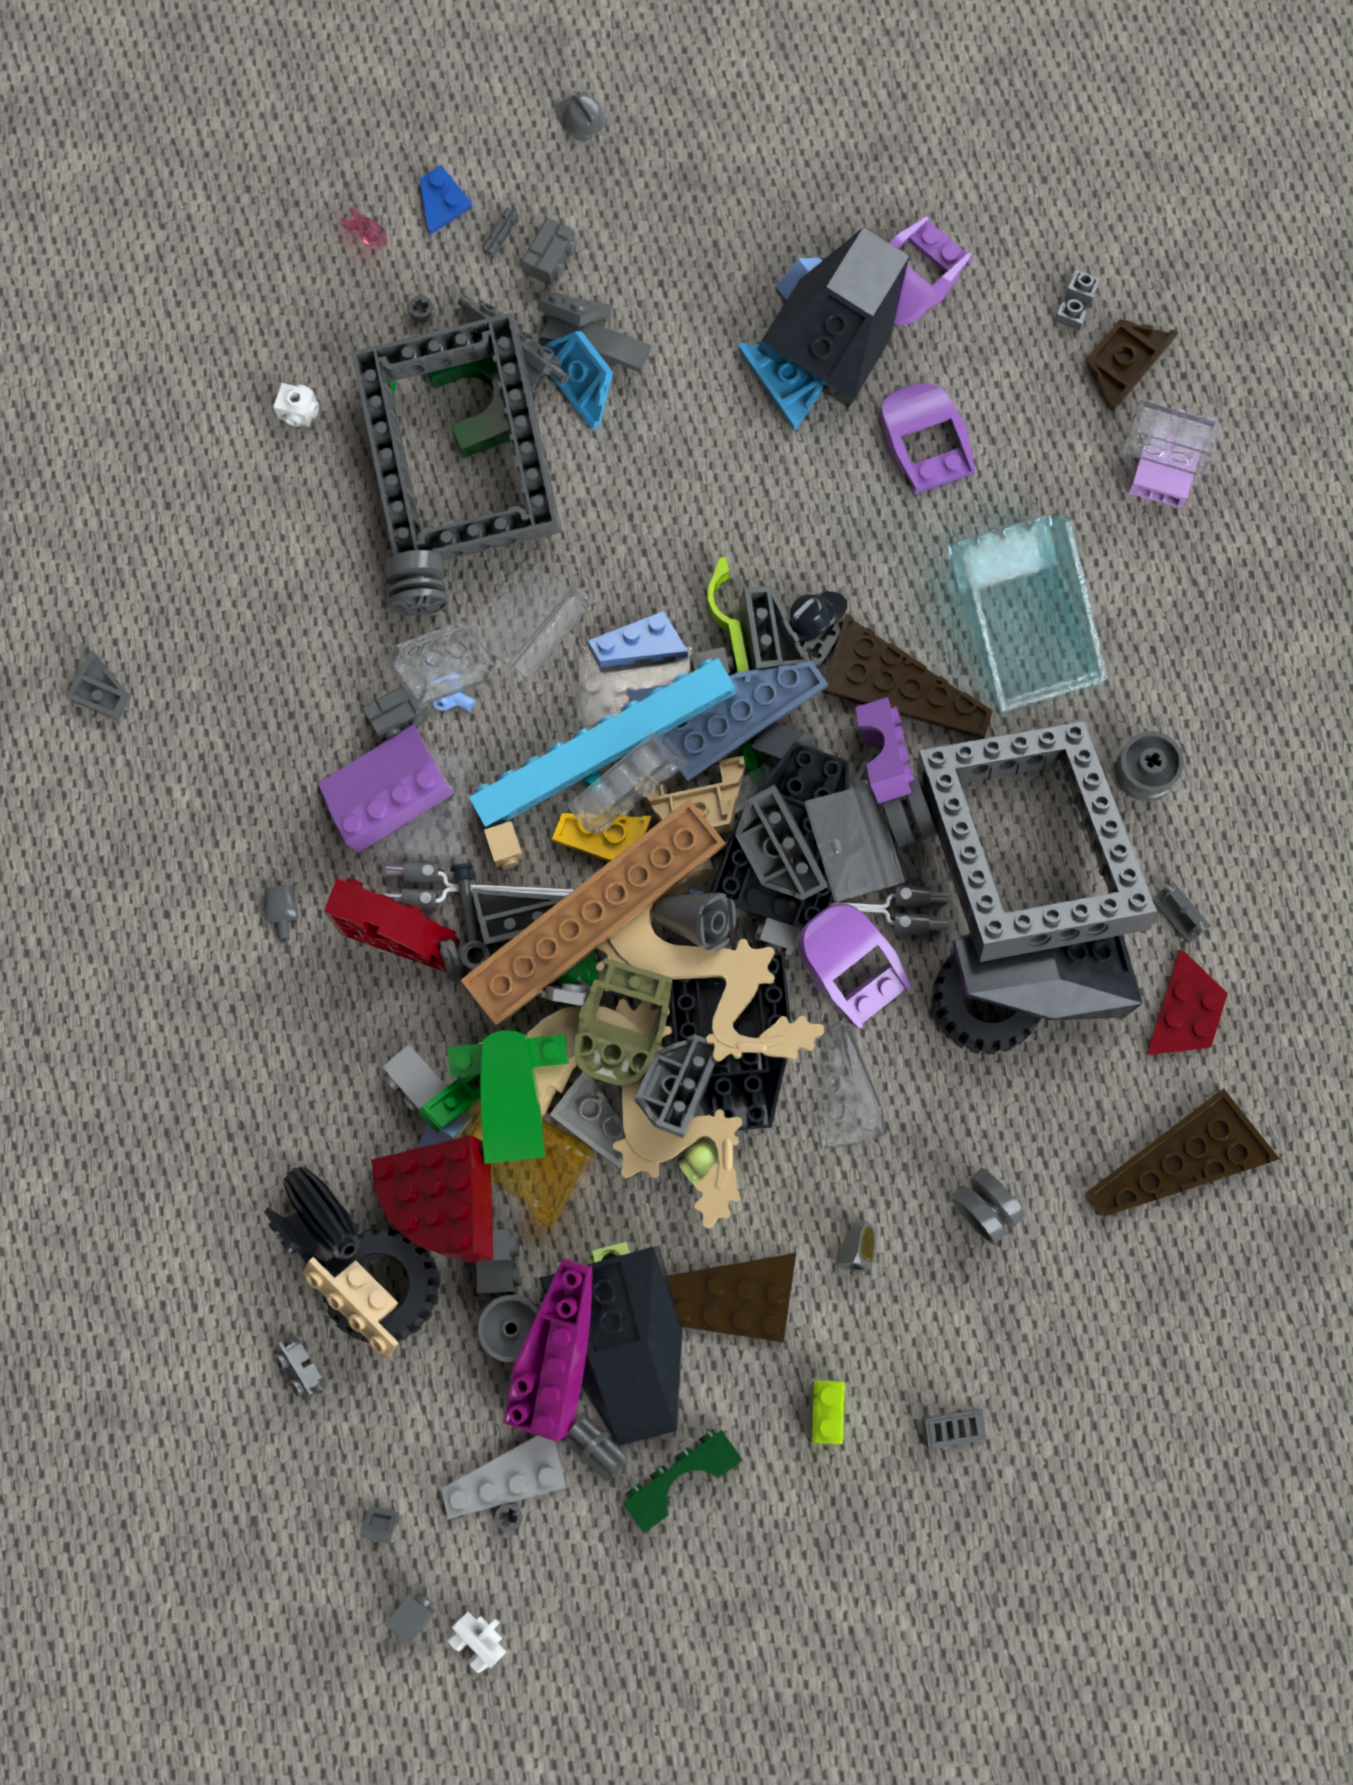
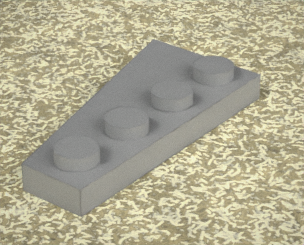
M537 1435L443 1487L441 1490L447 1516L450 1519L567 1487L556 1442Z

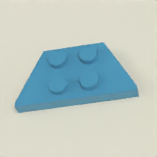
M577 331L566 335L564 338L551 341L550 344L544 347L554 352V356L562 361L560 369L570 375L569 380L565 384H561L553 376H551L590 429H596L601 424L613 371L584 333Z
M747 342L740 343L738 345L739 352L794 431L797 430L825 385L785 359L780 364L757 350L759 344L747 345Z

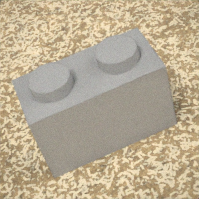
M409 1044L382 1067L388 1073L383 1078L394 1090L398 1087L406 1094L403 1101L413 1112L420 1109L425 1103L446 1088L445 1084Z

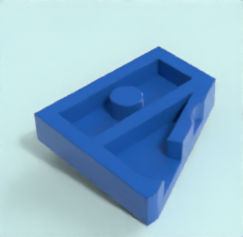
M442 165L420 178L427 226L431 235L472 208V202Z

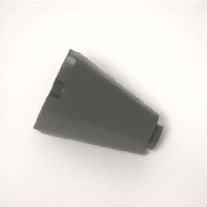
M720 892L664 896L659 899L654 907L655 920L658 924L710 951L721 950L729 942L730 938H727L729 929L734 930L736 924L734 902L732 899L727 898L726 894Z

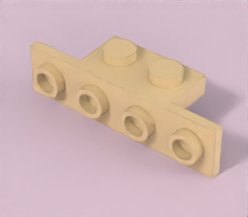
M314 1257L310 1259L302 1273L308 1284L314 1289H318L326 1297L329 1305L333 1309L339 1310L348 1319L349 1325L355 1331L361 1332L369 1340L370 1346L377 1353H381L388 1359L397 1347L398 1342L379 1322L396 1307L398 1302L356 1260L334 1278Z

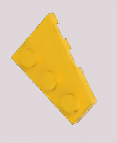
M562 813L552 841L610 862L647 833L652 816L626 817V815L597 816V814Z

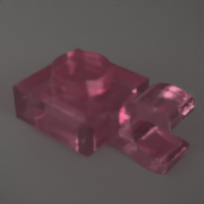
M351 207L349 210L354 220L347 221L342 217L340 219L342 226L348 231L359 230L360 237L365 243L370 246L374 243L381 249L388 242L385 229L365 214L361 215L356 208Z

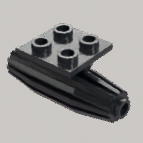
M303 1166L293 1168L284 1177L283 1185L295 1213L284 1218L268 1207L264 1211L271 1221L268 1224L270 1229L282 1237L281 1245L291 1254L298 1252L306 1263L314 1257L325 1269L327 1268L325 1267L327 1261L317 1249L318 1243L340 1260L355 1255L361 1241L349 1213L329 1186L313 1172Z

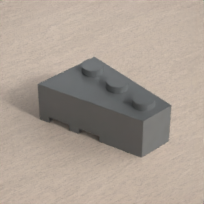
M472 888L486 946L512 940L563 899V896Z

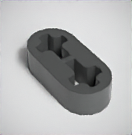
M837 622L831 626L834 636L828 635L823 642L821 641L822 633L816 639L806 641L802 647L806 656L809 655L807 651L813 652L816 646L820 647L818 651L819 659L813 658L812 660L816 668L825 662L838 641L840 627Z

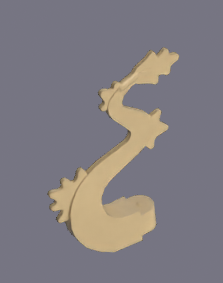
M710 858L662 897L688 895V889L708 881L714 874ZM659 899L596 948L598 951L606 954L608 959L673 979L709 977L723 979L726 982V988L713 1017V1034L706 1037L707 1043L715 1046L713 1058L717 1062L729 1054L738 1059L741 1057V1052L763 1053L767 1056L783 1057L795 1061L798 1058L797 1051L799 1049L813 1051L815 1048L814 1040L824 1034V1027L821 1024H810L805 1016L798 1017L792 1024L788 1022L786 1017L782 1016L772 1027L764 1031L759 1038L739 1035L733 1029V1023L753 999L758 989V984L773 983L775 980L774 975L768 970V964L775 953L774 949L771 947L752 949L745 939L739 941L735 951L727 948L710 951L698 946H682L664 942L654 933L651 927L654 907ZM603 961L596 965V970L599 973L604 968L605 964H603Z
M621 999L615 1011L599 1006L595 1020L650 1036L658 1009L651 1010V1003L642 1001L637 1010L633 1011L629 1007L628 1002L625 999ZM581 1005L558 1010L541 1020L527 1034L528 1038L566 1034L569 1064L535 1067L542 1116L547 1112L555 1093H563L569 1076L577 1065L574 1057L575 1035L578 1033L580 1020L578 1016ZM665 1026L662 1038L672 1033V1029L669 1026ZM659 1045L657 1051L663 1049V1047ZM645 1074L632 1084L622 1085L623 1128L626 1138L613 1143L615 1151L621 1152L623 1155L622 1177L629 1178L640 1171H646L652 1178H657L660 1162L674 1158L701 1137H709L716 1143L719 1162L714 1164L704 1178L696 1183V1190L701 1192L703 1196L695 1203L694 1207L697 1211L703 1213V1226L707 1229H711L719 1218L728 1219L731 1216L728 1203L731 1201L738 1202L741 1199L737 1187V1175L733 1167V1145L735 1146L739 1143L735 1132L742 1125V1119L739 1117L725 1118L724 1111L719 1109L715 1112L714 1117L707 1115L693 1118L688 1132L681 1138L655 1128L636 1103L635 1097Z

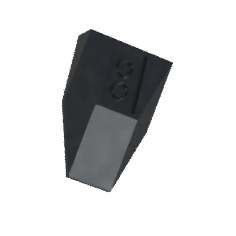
M863 227L798 281L762 338L757 350L779 364L785 359L829 387L826 394L849 408L891 339L909 256Z
M794 742L754 795L775 784L810 847L828 887L800 900L794 896L763 886L735 836L744 810L743 808L738 815L709 893H724L727 898L733 900L737 909L765 919L770 918L798 927L802 931L811 919L831 906L849 852V761Z
M970 933L952 942L965 995L970 998L1050 1021L1125 1018L1143 1004L1123 935L983 962L979 961Z
M784 951L775 952L768 964L769 972L774 975V982L758 984V989L753 999L733 1023V1029L739 1035L759 1038L764 1031L772 1027L782 1016L786 1017L788 1022L791 1023ZM718 977L672 979L671 1004L675 1043L684 1041L687 1037L694 1034L703 1038L713 1034V1017L726 988V982ZM741 1052V1057L738 1059L729 1054L721 1061H716L700 1102L705 1116L714 1117L715 1112L720 1109L724 1111L725 1118L739 1117L742 1119V1125L737 1131L772 1128L787 1058L771 1057L763 1053Z
M660 1245L587 1264L592 1267V1299L582 1388L619 1446L677 1431L683 1332ZM556 1273L539 1278L545 1296Z

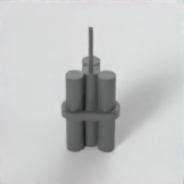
M587 1417L580 1424L576 1423L570 1429V1435L564 1441L581 1457L580 1462L583 1465L588 1464L605 1481H608L614 1474V1471L628 1458L609 1439L610 1434L606 1431L603 1433Z

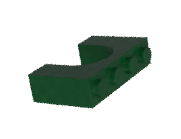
M493 357L428 373L434 389L463 378H477L486 382L494 392L492 402L485 411L451 425L463 459L510 441V434H512L511 426L504 412L506 403L503 393L499 388L498 382L501 380Z

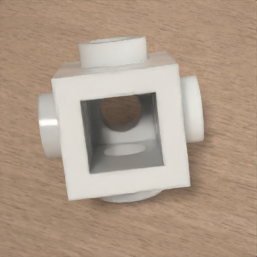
M282 383L273 408L278 419L284 420L287 424L295 427L300 425L309 427L312 418H316L318 414L319 403L315 398L314 392L307 386H292Z

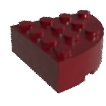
M347 877L346 881L336 879L324 909L325 914L342 936L445 973L448 972L442 960L443 957H441L439 952L440 942H446L450 939L455 943L456 949H458L460 944L454 930L441 926L421 914L422 909L411 904L403 906L395 902L391 897L363 888V883L353 878Z
M469 1135L371 1159L373 1183L379 1203L388 1220L400 1234L414 1244L450 1259L466 1262L494 1260L491 1163L485 1164L482 1140Z

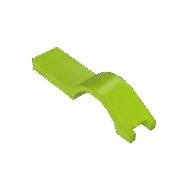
M727 557L719 558L708 587V610L712 620L721 629L728 631L736 673L749 671L740 622L722 614L714 601L718 588L729 580Z

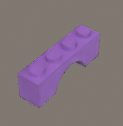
M887 697L855 707L858 724L866 745L883 747L881 753L874 760L866 764L870 785L878 804L911 794L909 782L914 781L910 765L905 764L910 759L905 744L901 745L906 740L901 725L897 726V724L902 723L897 706L892 708Z

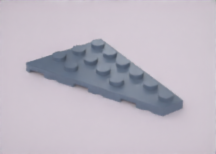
M809 661L792 666L784 665L778 666V668L760 671L758 669L728 675L737 691L735 695L657 737L688 783L827 688L828 683L814 663ZM661 684L650 688L630 689L626 693L632 701L637 700L640 702L648 697L647 694L653 689L660 686L665 688L669 685Z

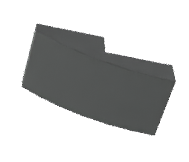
M1076 269L1054 321L1080 330L1101 278Z

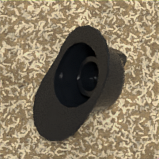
M826 591L819 595L806 594L800 596L791 606V619L788 623L792 631L796 632L799 641L816 639L845 615L848 608L847 600L843 595L832 591Z

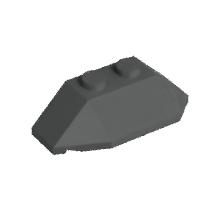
M775 784L749 797L735 836L760 883L765 887L794 896L800 900L827 888L828 885L815 857Z
M694 1034L687 1037L684 1041L674 1043L655 1053L635 1097L636 1103L655 1128L681 1138L688 1132L716 1063L713 1058L715 1046L708 1044L706 1038Z

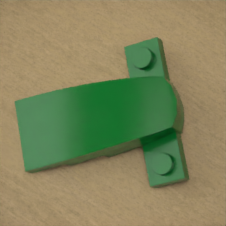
M502 1030L490 1034L483 1039L481 1044L447 1047L450 1077L481 1074V1122L485 1164L546 1157L542 1130L543 1121L539 1102L540 1095L535 1067L569 1064L566 1034L528 1038V1036L517 1031Z

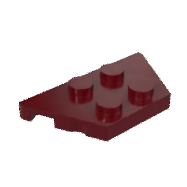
M1183 950L1178 951L1146 1055L1154 1056L1156 1054L1203 1050L1212 1047L1228 993Z

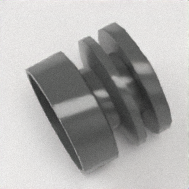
M426 550L406 551L395 554L385 561L387 582L391 585L388 589L390 611L399 615L413 616L436 613L448 605L447 594H445L446 584L442 582L445 578L443 556L439 553Z

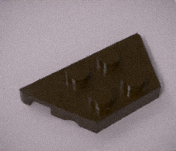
M1120 319L1087 357L1085 363L1112 412L1118 408L1176 339L1177 331L1171 329L1169 332L1154 330V326L1137 325L1131 321Z

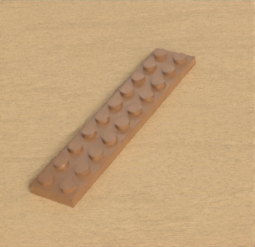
M688 799L460 981L498 1027L540 994L546 986H550L726 846V843L692 801Z

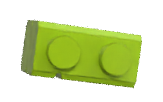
M813 1381L811 1443L843 1444L845 1382Z

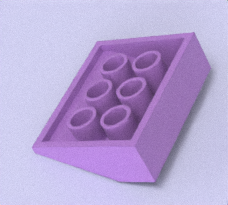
M414 724L318 783L334 822L344 840L357 853L454 794Z

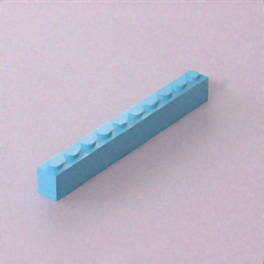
M719 658L714 661L712 659L703 661L697 666L698 670L689 675L687 672L678 675L672 680L673 683L665 688L660 686L650 691L646 699L640 702L635 700L626 704L621 713L615 716L610 714L601 718L598 721L599 725L590 730L584 728L573 735L574 739L565 744L559 742L548 749L549 753L540 758L539 756H534L523 763L524 767L514 771L512 769L499 776L500 780L492 785L487 783L474 790L475 794L469 798L484 826L488 829L511 820L590 774L597 772L737 693L735 686Z

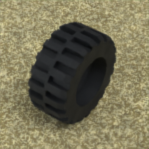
M955 953L946 959L933 985L931 1001L932 1008H935L936 1014L934 1017L937 1024L941 1023L944 1028L942 1032L947 1038L951 1036L956 1040L955 1044L960 1048L963 1046L971 1048L970 1052L979 1054L980 1051H984L987 1055H991L1002 1050L1003 1052L1009 1051L1014 1046L1020 1045L1025 1041L1042 1019L1015 1010L1006 1019L998 1023L983 1022L973 1017L962 1002L963 983Z
M384 1227L380 1229H365L363 1233L358 1234L361 1242H359L360 1247L355 1255L343 1260L333 1256L332 1259H328L325 1267L336 1278L355 1260L361 1266L376 1258H389L398 1262L408 1276V1294L402 1305L386 1315L379 1324L396 1341L400 1342L408 1339L407 1337L412 1333L416 1334L422 1329V1324L431 1318L433 1314L431 1313L434 1305H437L439 1299L437 1291L440 1288V1279L437 1277L436 1272L438 1269L427 1249L414 1244L400 1234L399 1231ZM322 1294L323 1302L328 1307L327 1313L337 1323L336 1326L341 1331L349 1334L350 1337L369 1343V1340L361 1332L355 1331L349 1325L348 1319L339 1310H335L329 1305L326 1297Z

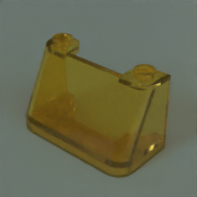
M480 1109L467 1136L472 1135L483 1141ZM542 1119L546 1157L491 1163V1181L532 1204L531 1212L534 1215L535 1221L553 1228L580 1184L596 1153L587 1144Z

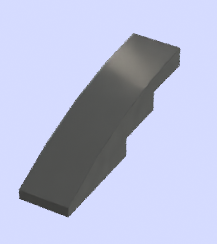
M551 315L540 336V339L550 343L556 339L564 338L573 332L582 331L607 364L615 367L616 363L639 373H641L652 348L649 344L598 325L589 323L579 327Z

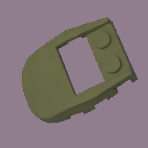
M605 958L603 964H605L598 980L594 979L584 1006L581 1007L578 1016L580 1020L578 1033L575 1035L574 1057L577 1065L586 1075L614 1085H628L638 1081L647 1072L661 1043L667 1021L673 978ZM604 989L659 1005L651 1035H644L595 1020Z

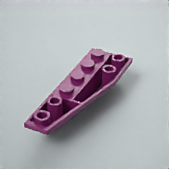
M566 1258L562 1259L514 1364L504 1424L555 1442L570 1434L569 1431L574 1426L588 1346L592 1299L591 1266Z

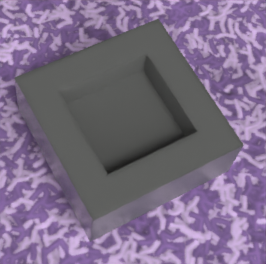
M369 1506L361 1528L360 1537L390 1544L398 1522L399 1513Z

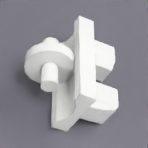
M467 1612L452 1627L454 1631L449 1637L448 1643L459 1652L466 1644L470 1646L475 1654L468 1660L469 1665L477 1673H480L488 1666L491 1669L506 1653V1650L498 1643L502 1639L501 1636L494 1630L500 1623L496 1618L488 1624L481 1616L476 1620Z

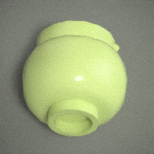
M700 1138L687 1147L684 1153L685 1157L678 1163L684 1174L695 1186L697 1182L704 1178L712 1166L719 1162L716 1143L710 1138Z

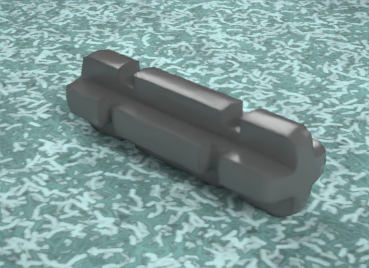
M511 208L504 210L501 215L503 218L497 221L489 234L490 238H487L482 245L483 252L491 257L496 255L499 250L498 246L503 244L510 233L511 225L514 226L518 220V213Z
M450 939L446 942L441 941L439 952L441 957H443L442 960L450 980L454 982L458 979L461 980L465 977L464 968L455 943Z

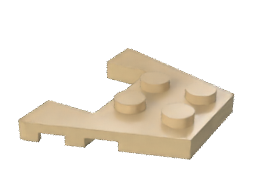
M744 756L719 762L722 783L665 795L661 774L659 773L639 779L636 778L637 787L660 821L690 799L718 834L729 832L732 830L746 767Z

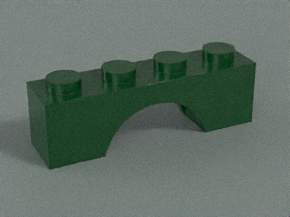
M711 1429L699 1438L702 1444L692 1451L688 1446L674 1457L677 1463L668 1470L665 1465L661 1466L649 1475L653 1481L645 1487L638 1483L625 1493L628 1499L623 1504L643 1534L669 1516L667 1496L671 1485L679 1476L690 1471H704L719 1479L743 1461L722 1430L716 1433L714 1429Z

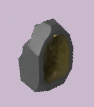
M859 1221L846 1233L843 1244L838 1249V1267L855 1272L870 1270L875 1261L877 1247L876 1232L871 1223Z

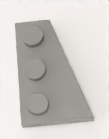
M566 983L562 987L546 986L538 996L552 1001L582 1006L585 1004L589 992L585 991L584 985Z
M582 1072L550 1113V1117L620 1169L623 1165V1155L621 1152L615 1151L613 1143L626 1138L623 1123L592 1078Z

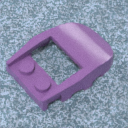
M927 216L897 234L890 241V244L899 249L906 241L910 242L943 270L945 274L931 286L907 265L894 322L896 325L914 322L932 306L938 305L950 288L958 281L964 266H969L972 261V254L970 252L966 253L929 222L930 218Z
M916 384L897 390L887 396L880 408L879 415L886 439V447L889 454L894 458L902 476H907L911 482L913 494L975 474V465L966 426L951 399L942 388L933 384ZM951 420L961 448L911 465L901 437Z
M846 903L831 905L811 919L802 929L798 940V949L805 967L809 969L814 979L812 982L838 1011L843 1012L851 1020L849 1023L854 1027L861 1028L863 1026L862 1023L905 989L909 990L911 988L896 951L871 921L854 906ZM878 946L889 963L844 998L833 980Z

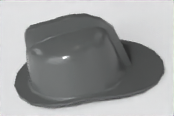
M587 91L554 104L557 118L575 139L586 142L607 125V117L599 102Z

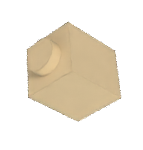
M512 822L485 829L484 831L496 867L502 866L503 869H509L519 864L518 861L523 859V855Z

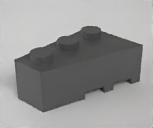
M772 586L744 588L738 603L749 671L758 669L760 671L778 668V666H792L798 663L809 662L810 659L808 655L804 654L798 642L799 638L796 632L792 631L786 619L787 615Z

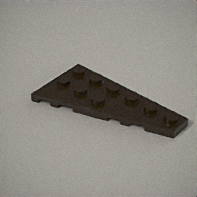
M846 613L826 677L828 687L822 690V693L863 705L888 697L891 707L897 706L901 716L985 739L993 710L966 692H961L949 684V681L942 676L935 675L927 669V666L894 644L887 643L875 635L874 631L868 627H863Z
M1223 1088L1085 1193V1196L1103 1218L1277 1161L1280 1158Z
M796 1253L668 1275L681 1327L784 1343Z

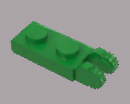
M480 1074L466 1075L463 1078H458L425 1103L417 1113L438 1134L481 1099V1086L476 1091L469 1086L478 1079Z

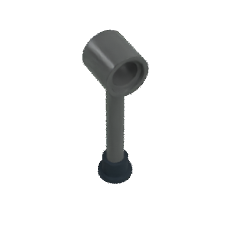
M463 863L450 867V871L454 873L455 882L459 885L468 943L463 946L460 956L466 969L471 972L488 959L491 953L487 946L479 940L470 887L473 865ZM480 951L484 953V958L480 963L473 964L469 962L470 955L473 952Z

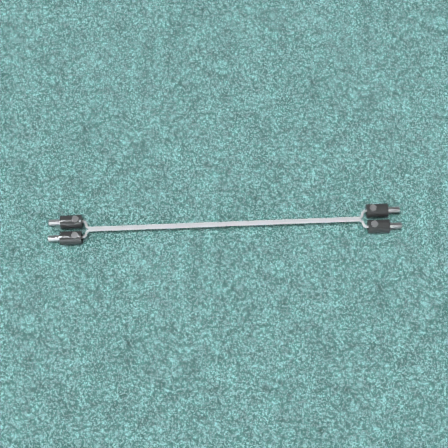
M405 861L404 867L386 866L385 868L386 876H403L404 882L439 884L440 876H442L444 884L450 887L443 891L441 898H438V890L403 889L402 894H383L393 898L395 902L403 906L411 904L419 907L422 911H437L438 903L444 901L448 892L460 891L458 884L448 882L446 874L440 871V863ZM470 885L471 893L472 888L566 897L573 891L572 889ZM895 885V894L889 895L884 905L846 903L854 906L861 912L884 913L886 921L890 925H894V934L929 936V930L948 931L949 929L948 921L930 920V914L895 913L894 921H892L888 911L885 910L890 905L892 898H894V906L929 908L930 902L949 903V893L931 892V888L928 886Z

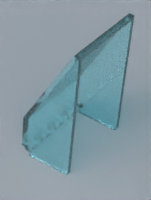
M1050 514L1049 516L1044 515L1028 520L1029 531H1027L1024 522L1002 528L1003 539L1000 538L998 530L975 536L976 547H974L971 537L949 545V560L957 592L1001 712L1108 680L1070 517Z

